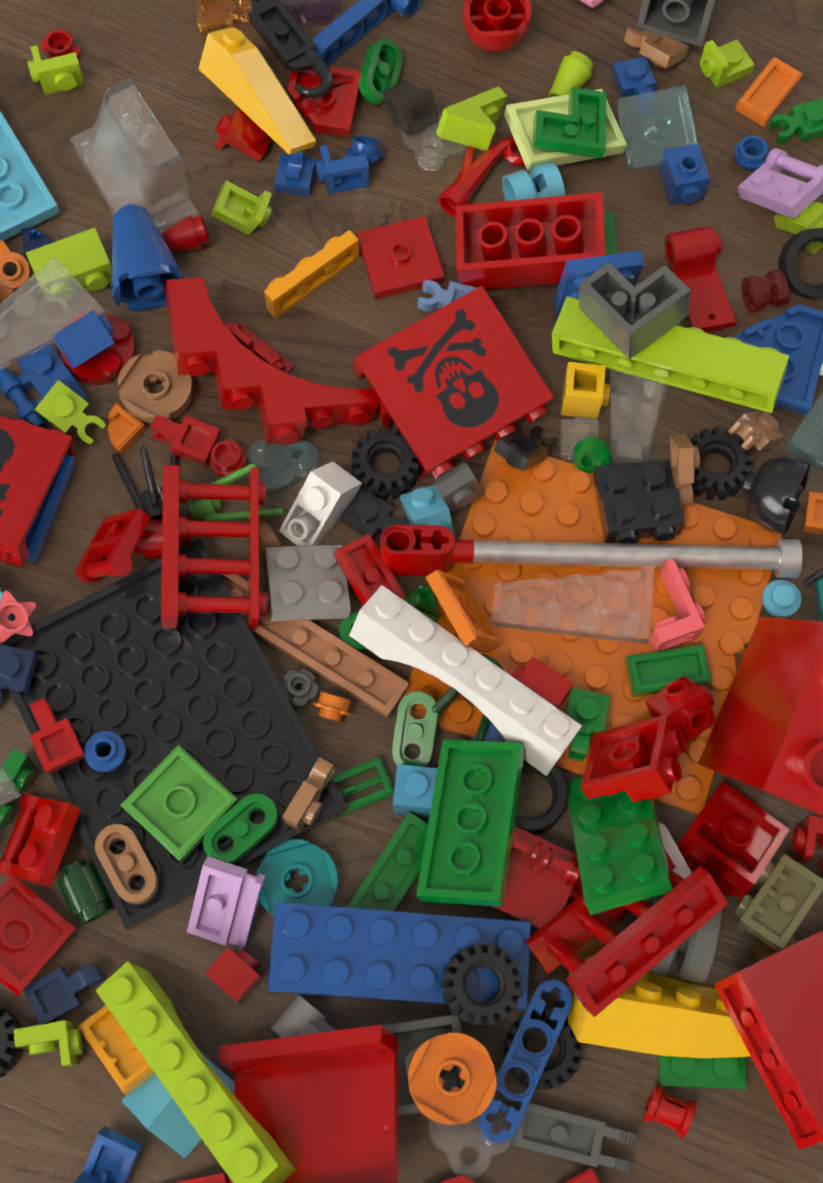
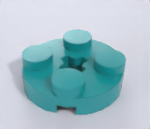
M302 839L289 840L267 852L255 876L258 877L259 874L266 875L259 901L273 918L276 902L321 906L333 905L338 889V875L335 864L328 853ZM293 871H298L301 877L307 876L309 882L303 885L302 892L295 893L293 888L287 889L285 887V882L291 880L290 873Z

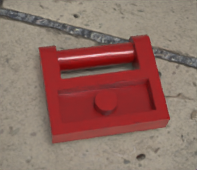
M137 508L103 518L77 565V578L83 583H93L102 576L112 575L120 577L129 574L132 569L130 556L133 550L138 548L147 535L145 528L151 516Z
M23 793L19 802V806L22 807L0 860V875L8 878L14 875L20 881L51 887L81 808L69 802L39 798Z

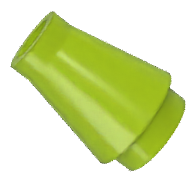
M572 51L569 56H564L552 88L548 92V97L568 95L572 87L581 88L592 77L591 71L594 68L592 61L577 51Z

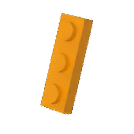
M350 230L340 237L335 236L318 253L312 257L303 258L290 273L284 277L275 278L268 285L267 289L264 290L266 309L275 319L358 260L359 239Z

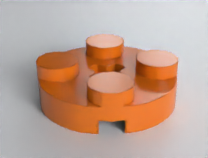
M457 1032L437 1035L424 1042L413 1055L408 1069L409 1094L417 1109L428 1119L442 1125L465 1124L478 1117L490 1105L495 1094L497 1081L491 1057L487 1049L479 1041L466 1034ZM453 1066L461 1069L459 1077L464 1081V1085L461 1089L453 1087L448 1092L442 1088L444 1080L439 1077L442 1069L450 1071Z

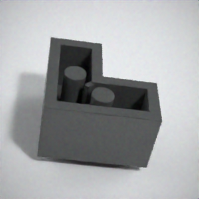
M608 262L579 283V309L628 359H631L689 315L691 290L666 265L634 287Z

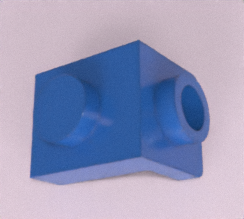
M104 1126L97 1134L83 1172L74 1183H128L143 1144Z

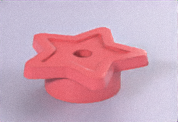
M9 591L3 592L0 602V642H4L14 633L29 637L33 635L28 618L36 607L34 602L19 603ZM12 613L15 615L14 621L8 620L7 617L9 614Z

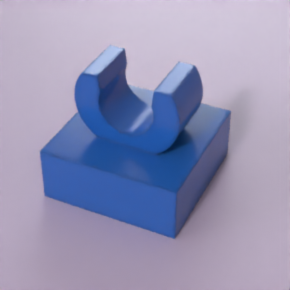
M303 152L290 155L281 154L274 183L275 192L310 196L316 169L315 159L304 157Z

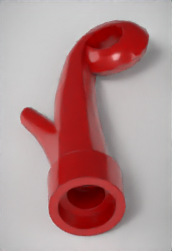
M513 137L496 142L475 161L473 147H467L464 162L457 178L438 197V203L444 212L452 217H456V206L470 205V198L501 157L504 156L510 164L515 166L525 165L521 154L513 152H519Z

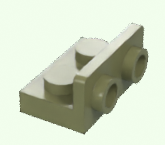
M786 854L783 855L777 865L771 861L768 863L757 882L763 885L757 895L753 897L748 893L734 913L740 917L735 928L738 932L742 934L746 929L778 952L785 948L823 891V879Z

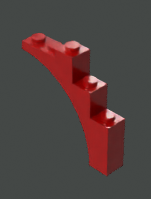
M203 277L166 280L165 304L177 375L190 374L199 376L215 372L221 410H246L250 407L259 406L266 444L290 445L303 441L305 428L308 427L323 429L330 425L341 424L357 426L374 421L378 405V398L374 389H345L321 385L281 371L266 363L242 345L223 324L210 301Z

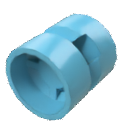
M552 161L533 166L529 174L525 170L506 174L502 178L505 201L565 196L561 174L558 167Z

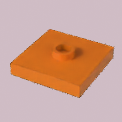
M439 570L425 577L443 607L447 619L455 628L464 646L485 652H491L500 646V640L465 580Z

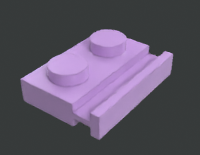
M208 856L202 866L186 933L225 946L228 942L237 945L239 951L241 949L244 950L249 941L266 875L259 874L257 877L248 874V869Z

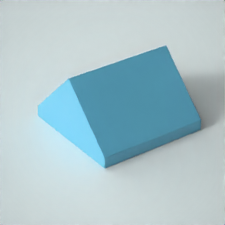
M200 1051L214 1072L234 1095L235 1081ZM156 1074L122 1100L125 1106L150 1132L183 1158L187 1159L201 1142V1137Z

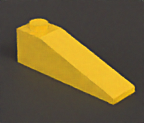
M235 27L208 33L198 69L289 155L315 147L316 139L258 48Z

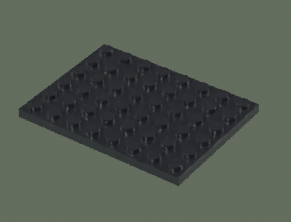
M201 539L179 549V554H186V558H211ZM161 559L32 624V636L29 637L15 633L4 642H0V645L34 651L39 656L28 694L9 690L30 734L39 731L40 728L29 704L45 698L50 703L57 722L65 718L70 720L83 752L90 737L102 731H110L117 734L125 744V759L117 769L111 772H98L89 766L85 758H82L50 773L63 802H69L81 808L75 823L76 829L127 930L138 926L196 894L202 866L208 857L202 841L181 863L120 806L177 745L184 749L229 790L239 802L248 795L263 794L269 797L277 808L278 823L275 829L233 865L244 868L264 857L268 851L289 840L297 839L348 811L331 779L320 794L321 798L318 802L323 805L313 824L309 826L305 823L300 832L286 825L282 816L303 781L308 779L319 755L241 613L186 612L185 616H178L177 628H161ZM186 574V578H178V592H186V596L232 597L220 574ZM107 744L102 745L98 749V756H108L111 752V746ZM255 811L251 815V822L254 824L262 823L265 819V813L263 811ZM112 824L125 825L139 839L159 880L157 892L148 902L138 905L130 904L123 900L114 889L95 851L96 838L105 827ZM230 838L221 840L219 850L223 852L231 850L233 840ZM117 841L112 847L113 854H121L125 850V842ZM138 876L132 880V890L138 891L143 888L145 884L144 877Z

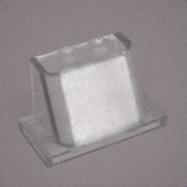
M129 77L108 88L102 100L94 127L71 137L70 141L113 214L128 204L143 207L148 210L160 233L190 214L193 217L199 215L189 197L182 158L131 78Z

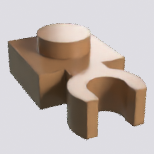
M630 27L627 28L624 37L625 43L640 48L639 54L650 59L653 65L665 69L684 60L689 48L688 45L677 39L646 30H634Z
M761 410L745 413L728 429L730 434L735 433L742 437L744 443L741 447L745 450H749L753 445L759 451L772 448L785 437L779 431V424L776 419L769 413Z
M685 433L670 435V465L674 486L679 488L682 506L693 505L692 483H694V469H699L700 467L699 450L697 446H693Z
M320 757L318 758L308 779L303 781L282 816L286 825L300 832L305 823L309 826L313 824L323 805L318 802L321 798L320 794L335 772L333 769L334 765Z

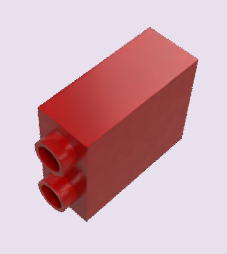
M760 616L717 717V723L714 724L698 764L823 816V621Z

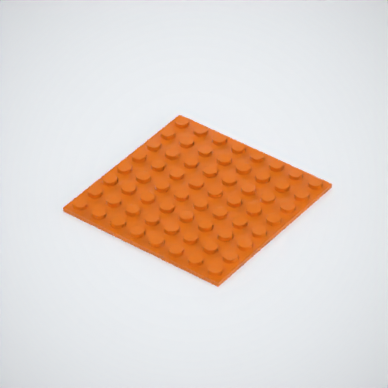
M494 440L479 482L485 494L472 502L459 540L604 543L593 473L580 471L574 464L549 456L545 457L544 462L521 471L510 466L502 456L494 451L497 440ZM693 502V505L682 506L685 525L681 534L677 535L676 538L662 542L655 541L654 538L639 539L634 544L775 547L776 541L781 539L782 535L769 531L756 522ZM453 563L452 568L447 573L465 580L501 642L500 646L491 652L472 649L479 654H486L495 659L502 666L503 671L509 675L513 674L519 664L526 667L534 657L574 683L572 687L610 696L604 731L651 719L645 700L655 694L632 697L624 659L629 655L653 652L649 639L658 622L671 616H677L680 620L660 575L662 567ZM683 568L689 579L690 588L688 591L693 602H698L701 605L706 623L697 640L672 649L704 645L712 679L710 686L705 687L714 699V705L711 707L716 720L737 672L734 653L744 651V644L749 643L762 608V593L769 583L772 570ZM437 599L440 619L435 623L461 640ZM413 667L408 680L410 687L404 696L411 692L422 691L430 694L437 702L451 686L437 677ZM460 693L438 717L437 728L473 739L478 733L483 713ZM569 696L559 709L563 713L566 712ZM420 703L415 704L412 707V715L417 719L424 718L426 715L425 706ZM714 725L703 731L698 737L686 742V752L678 754L677 759L682 772L681 780L673 782L671 794L663 795L653 799V801L694 815L700 813L705 806L714 771L698 763ZM590 736L587 754L583 762L568 758L569 744L555 765L561 770L583 776L593 737Z

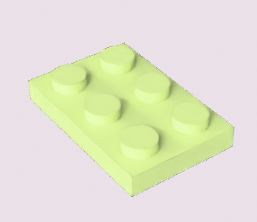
M597 89V90H594V91H600V92H603V90H602V89ZM569 94L506 105L504 116L527 171L531 170L533 166L549 161L554 162L557 166L595 159L594 157L532 148L533 119L536 111L542 110L568 115ZM607 99L606 150L603 157L622 154L627 146Z

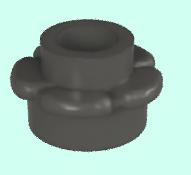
M292 669L286 672L282 677L283 684L280 685L291 705L297 707L305 706L315 699L319 690L318 684L315 683V675L307 669H301L300 671ZM297 684H301L303 688L301 690H296L295 686Z

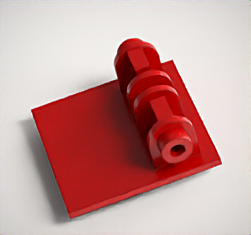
M514 826L503 907H491L523 922H531V926L541 929L564 909L580 874L577 854Z

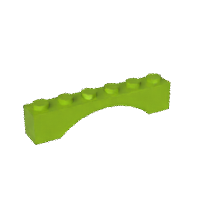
M127 961L95 990L233 1183H283L296 1171L272 1136L236 1099L205 1060L183 1027L171 1000L148 970Z

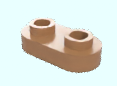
M112 824L105 827L96 838L95 851L114 889L123 900L130 904L138 905L148 902L156 894L159 880L139 839L125 825ZM117 841H124L126 844L125 850L121 854H113L112 847ZM138 876L144 877L145 884L143 888L138 891L132 890V880Z

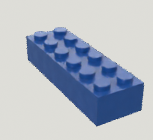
M276 902L267 992L448 1005L442 997L444 996V991L441 988V980L444 978L443 970L451 961L450 959L456 953L469 946L492 944L496 945V948L500 950H506L509 953L508 956L512 960L515 959L519 965L517 970L519 974L522 973L524 980L521 981V989L524 990L522 997H519L517 1001L519 1005L516 1010H527L530 949L525 941L530 938L531 922ZM477 967L466 978V990L473 1000L484 1003L490 1001L496 995L498 980L491 970Z

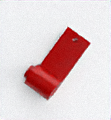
M710 226L666 234L664 247L669 269L691 290L689 315L687 316L690 327L699 328L706 332L735 326L736 320L715 266L717 254H720L722 251L719 233L714 232Z

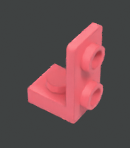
M673 558L665 560L660 570V575L680 620L677 616H671L655 625L656 628L649 639L653 652L669 650L697 640L705 628L706 619L704 611L698 602H693L688 591L690 588L688 576L682 567H677Z

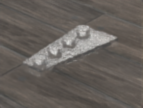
M55 257L0 304V370L12 364L14 360L44 348V345L54 341L51 337L52 335L94 310L97 316L101 314L107 315L106 311Z
M655 565L641 567L640 570L622 572V569L606 571L605 574L583 576V574L567 575L566 578L555 580L541 578L495 584L491 626L647 644L650 638Z

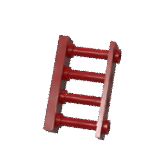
M163 465L161 628H177L178 616H185L186 612L248 613L249 629H256L259 617H266V593H259V505H265L266 485L265 482H258V468H250L248 485L187 483V479H179V466ZM187 499L248 501V522L187 520L186 516H179V503H186ZM186 536L248 538V559L186 558V554H179V540H186ZM186 574L248 575V597L186 596V592H178V578H186Z
M665 850L673 889L655 905L651 906L646 901L641 900L590 915L585 905L584 895L582 894L528 938L525 943L547 974L560 964L572 973L566 978V981L584 1008L593 1017H596L728 904L708 871L699 867L684 879L673 871L676 867ZM628 909L638 919L618 934L608 924ZM595 936L605 947L585 962L575 952Z

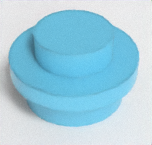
M787 580L770 582L762 593V604L765 610L778 618L792 616L801 605L802 599L799 589Z

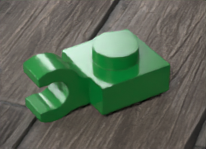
M572 687L565 714L582 726L571 741L568 753L569 759L583 762L587 754L590 736L593 737L594 733L604 731L610 696Z

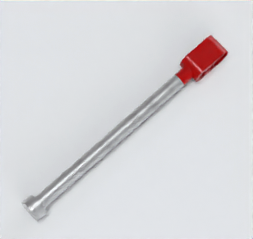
M392 525L387 527L380 537L381 557L393 575L428 576L436 570L447 573L452 568L453 563L662 567L665 560L673 558L678 568L774 570L777 578H798L801 573L803 558L801 542L798 539H778L775 547L455 540L453 533L448 528L438 525Z

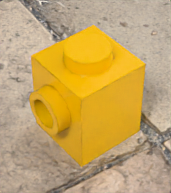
M568 362L563 382L562 416L598 419L601 406H608L610 384L604 383L605 365Z

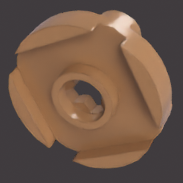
M157 350L152 351L153 354L141 357V354L132 357L123 366L118 376L119 397L125 410L139 421L150 424L153 423L156 415L163 416L171 421L180 416L192 400L194 386L190 374L177 375L174 354ZM158 381H163V390L161 392L150 393L147 387L149 383L156 384Z

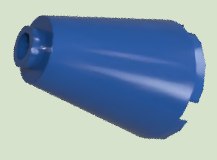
M135 204L125 205L113 216L111 293L116 305L120 306V302L125 303L128 306V310L149 311L166 306V280L184 279V276L148 210Z

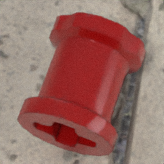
M655 1084L646 1102L642 1119L648 1123L651 1120L675 1130L676 1136L684 1138L694 1118L697 1102L689 1099L687 1102L663 1092L662 1086Z

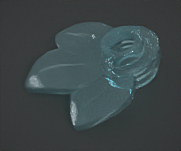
M264 439L254 443L246 451L247 459L263 469L258 482H265L266 491L285 488L292 483L295 477L309 476L310 472L316 469L319 459L315 446L307 441L280 445L278 443L266 444Z

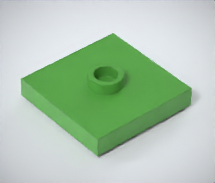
M177 745L120 806L182 863L203 841L207 830L231 810L239 800L184 749Z

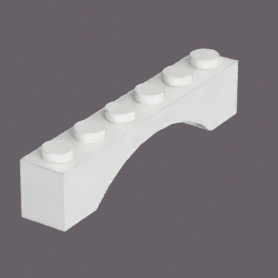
M383 585L359 610L349 636L381 659L398 661L416 667L456 689L494 724L507 742H522L525 748L524 760L547 776L581 728L582 725L471 647L464 646L461 640Z

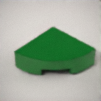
M422 585L405 596L404 601L432 621L436 622L440 619L436 596L431 586Z

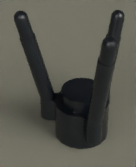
M144 446L140 448L148 487L142 493V499L119 454L113 453L112 459L136 509L140 508L150 515V520H161L162 487H156L148 449ZM171 453L170 465L179 466L177 455Z

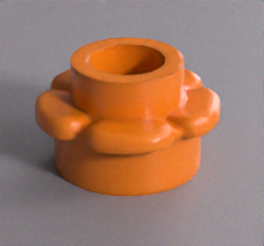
M320 692L318 703L313 702L315 707L320 708L318 716L341 722L343 715H351L348 712L351 700Z

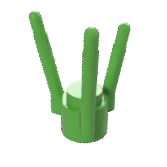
M251 463L210 484L228 485L249 474L250 468H256V465ZM186 500L195 521L203 518L205 521L248 519V510L217 513L216 509L223 507L221 500ZM281 508L259 509V518L280 516L284 511Z

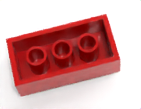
M602 192L456 206V271L460 284L476 288L482 285L485 290L559 284L566 261L607 255L605 210Z

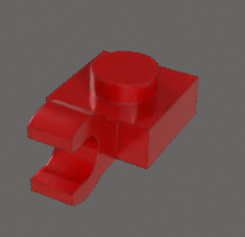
M156 415L150 427L154 431L152 438L163 443H172L170 446L172 454L203 466L207 465L211 450L221 435L220 428L186 415L181 425L163 416Z
M45 698L29 704L40 728L39 731L29 736L47 774L85 758L83 749L68 718L57 722L52 707Z

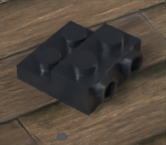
M669 459L594 467L593 479L604 543L634 544L639 539L654 538L655 541L662 542L672 540L681 534L685 525L679 488L674 486Z

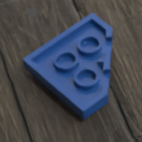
M797 304L786 309L785 313L770 320L767 318L744 329L742 333L733 338L760 348L771 347L780 353L789 355L785 378L775 406L807 415L812 407L823 361V311Z

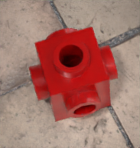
M685 676L670 682L664 689L645 700L651 718L668 714L675 728H679L683 732L686 742L698 737L703 731L717 723L711 707L714 705V699L708 689L701 684L697 686Z

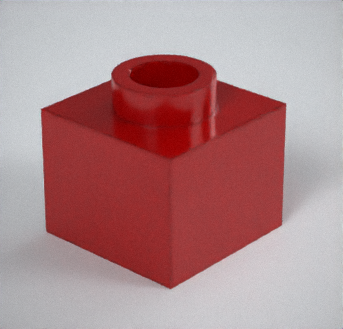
M229 947L205 973L239 1005L245 1001L262 981L260 975L255 972L260 967V964L243 949L236 955Z

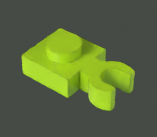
M57 380L34 409L64 433L72 425L77 429L79 439L89 445L94 440L86 435V425L93 423L100 429L106 426L101 418L85 415L83 410L89 403L59 380Z

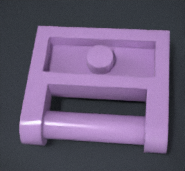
M774 148L769 152L766 162L738 186L739 197L794 219L823 193V165L817 167L789 157L784 150ZM782 170H785L787 172L807 178L810 181L806 183L798 179L789 177L787 175L781 174L780 172Z

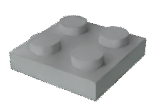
M342 545L265 547L264 558L271 621L349 618L351 608L347 578L333 556V553L341 548Z

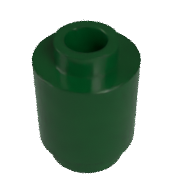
M84 859L61 870L63 877L57 880V884L73 918L78 917L81 925L91 923L112 911L109 904L111 898L94 863L86 865Z

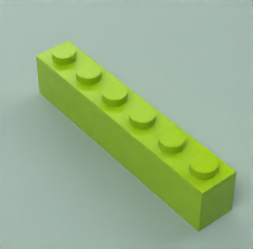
M566 296L552 332V349L554 354L590 364L605 365L608 369L768 413H773L789 360V355L780 353L771 347L760 348L745 344L733 337L722 338L707 334L699 328H685L677 325L673 326L631 359H628L579 309V299Z

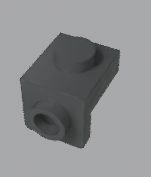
M461 463L434 480L437 490L452 513L461 507L469 505L476 498L485 494L466 463Z

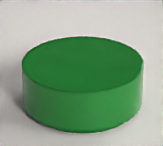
M584 438L573 447L574 465L580 471L593 473L594 467L609 466L611 463L610 445L602 438Z

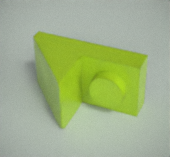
M498 86L444 108L436 134L442 139L486 151L495 133L496 127L494 124L501 117V111L507 95Z

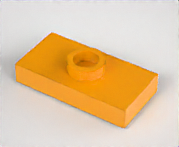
M106 1005L78 1025L86 1040L126 1096L155 1075Z

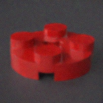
M86 313L75 316L72 323L86 315ZM96 313L97 316L103 314L111 324L115 332L111 335V338L115 343L107 347L106 351L102 350L98 356L91 357L75 368L70 366L62 352L61 355L66 368L71 371V374L78 381L88 385L101 386L112 383L111 379L119 376L123 366L132 357L136 356V345L130 328L125 321L110 314Z

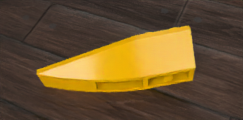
M593 956L586 957L584 961L587 962ZM647 972L596 1017H593L584 1008L569 985L568 989L571 992L572 1005L568 1013V1023L578 1042L660 1056L690 1058L750 1056L715 988Z

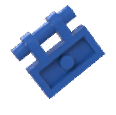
M50 343L45 344L17 361L23 372L21 375L13 376L6 367L0 369V391L6 399L13 401L18 409V417L29 422L31 425L41 428L46 427L42 416L34 409L57 380L61 381L89 403L88 397ZM34 388L40 398L36 401H30L25 392Z

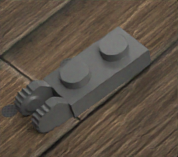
M529 1103L520 1125L512 1137L511 1146L592 1167L601 1165L630 1173L632 1162L618 1156L602 1155L600 1150L603 1137L613 1139L615 1142L624 1145H636L637 1134L607 1127L605 1122Z

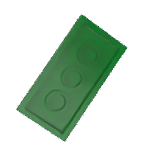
M442 740L416 894L420 901L503 907L525 754L522 742Z
M583 776L566 781L584 901L590 915L670 892L673 886L653 799L632 802L626 791H621L611 796L604 795L587 799L580 788Z

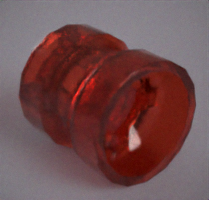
M780 269L770 271L765 277L761 278L756 275L745 277L741 283L743 302L750 313L762 311L768 305L779 307L787 305L789 302L788 281Z

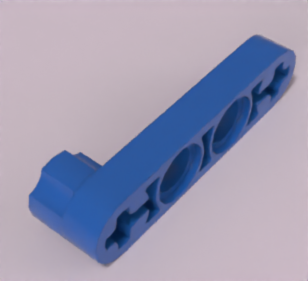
M359 0L321 31L312 42L318 54L330 66L395 10L403 17L407 16L410 18L418 11L423 0Z
M545 981L533 993L527 1010L497 1073L495 1094L499 1092L506 1100L519 1102L520 1107L517 1112L512 1106L508 1107L502 1101H495L493 1097L490 1105L478 1116L476 1122L481 1138L488 1143L506 1142L514 1136L571 1009V992L560 981ZM552 990L559 992L558 1000L563 1003V1008L555 1007L547 1020L556 1023L554 1030L545 1022L530 1018L532 1012H535L539 1017L542 1015L546 1002L540 998L541 993L549 995ZM536 1028L544 1033L546 1047L543 1051L531 1053L525 1049L522 1043V1036L526 1030ZM510 1069H521L528 1076L529 1083L525 1092L514 1094L505 1087L504 1076ZM500 1111L505 1114V1121L509 1126L507 1131L501 1129L497 1135H494L490 1132L491 1123L486 1121V1116L488 1113L495 1115Z

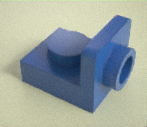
M327 145L320 146V159L315 160V168L318 181H325L328 194L369 187V165L366 155L345 156L331 161Z

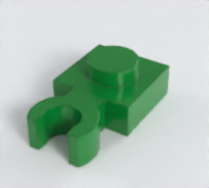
M823 98L792 106L788 115L778 114L773 116L768 126L769 129L782 128L785 130L778 133L776 143L779 145L786 144L795 135L799 136L802 143L823 137Z

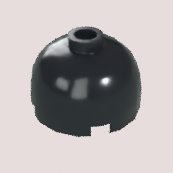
M776 457L764 462L756 474L749 472L742 489V494L748 495L747 509L750 517L758 525L769 531L781 535L786 534L800 505L798 501L802 490L805 491L811 464L795 458Z

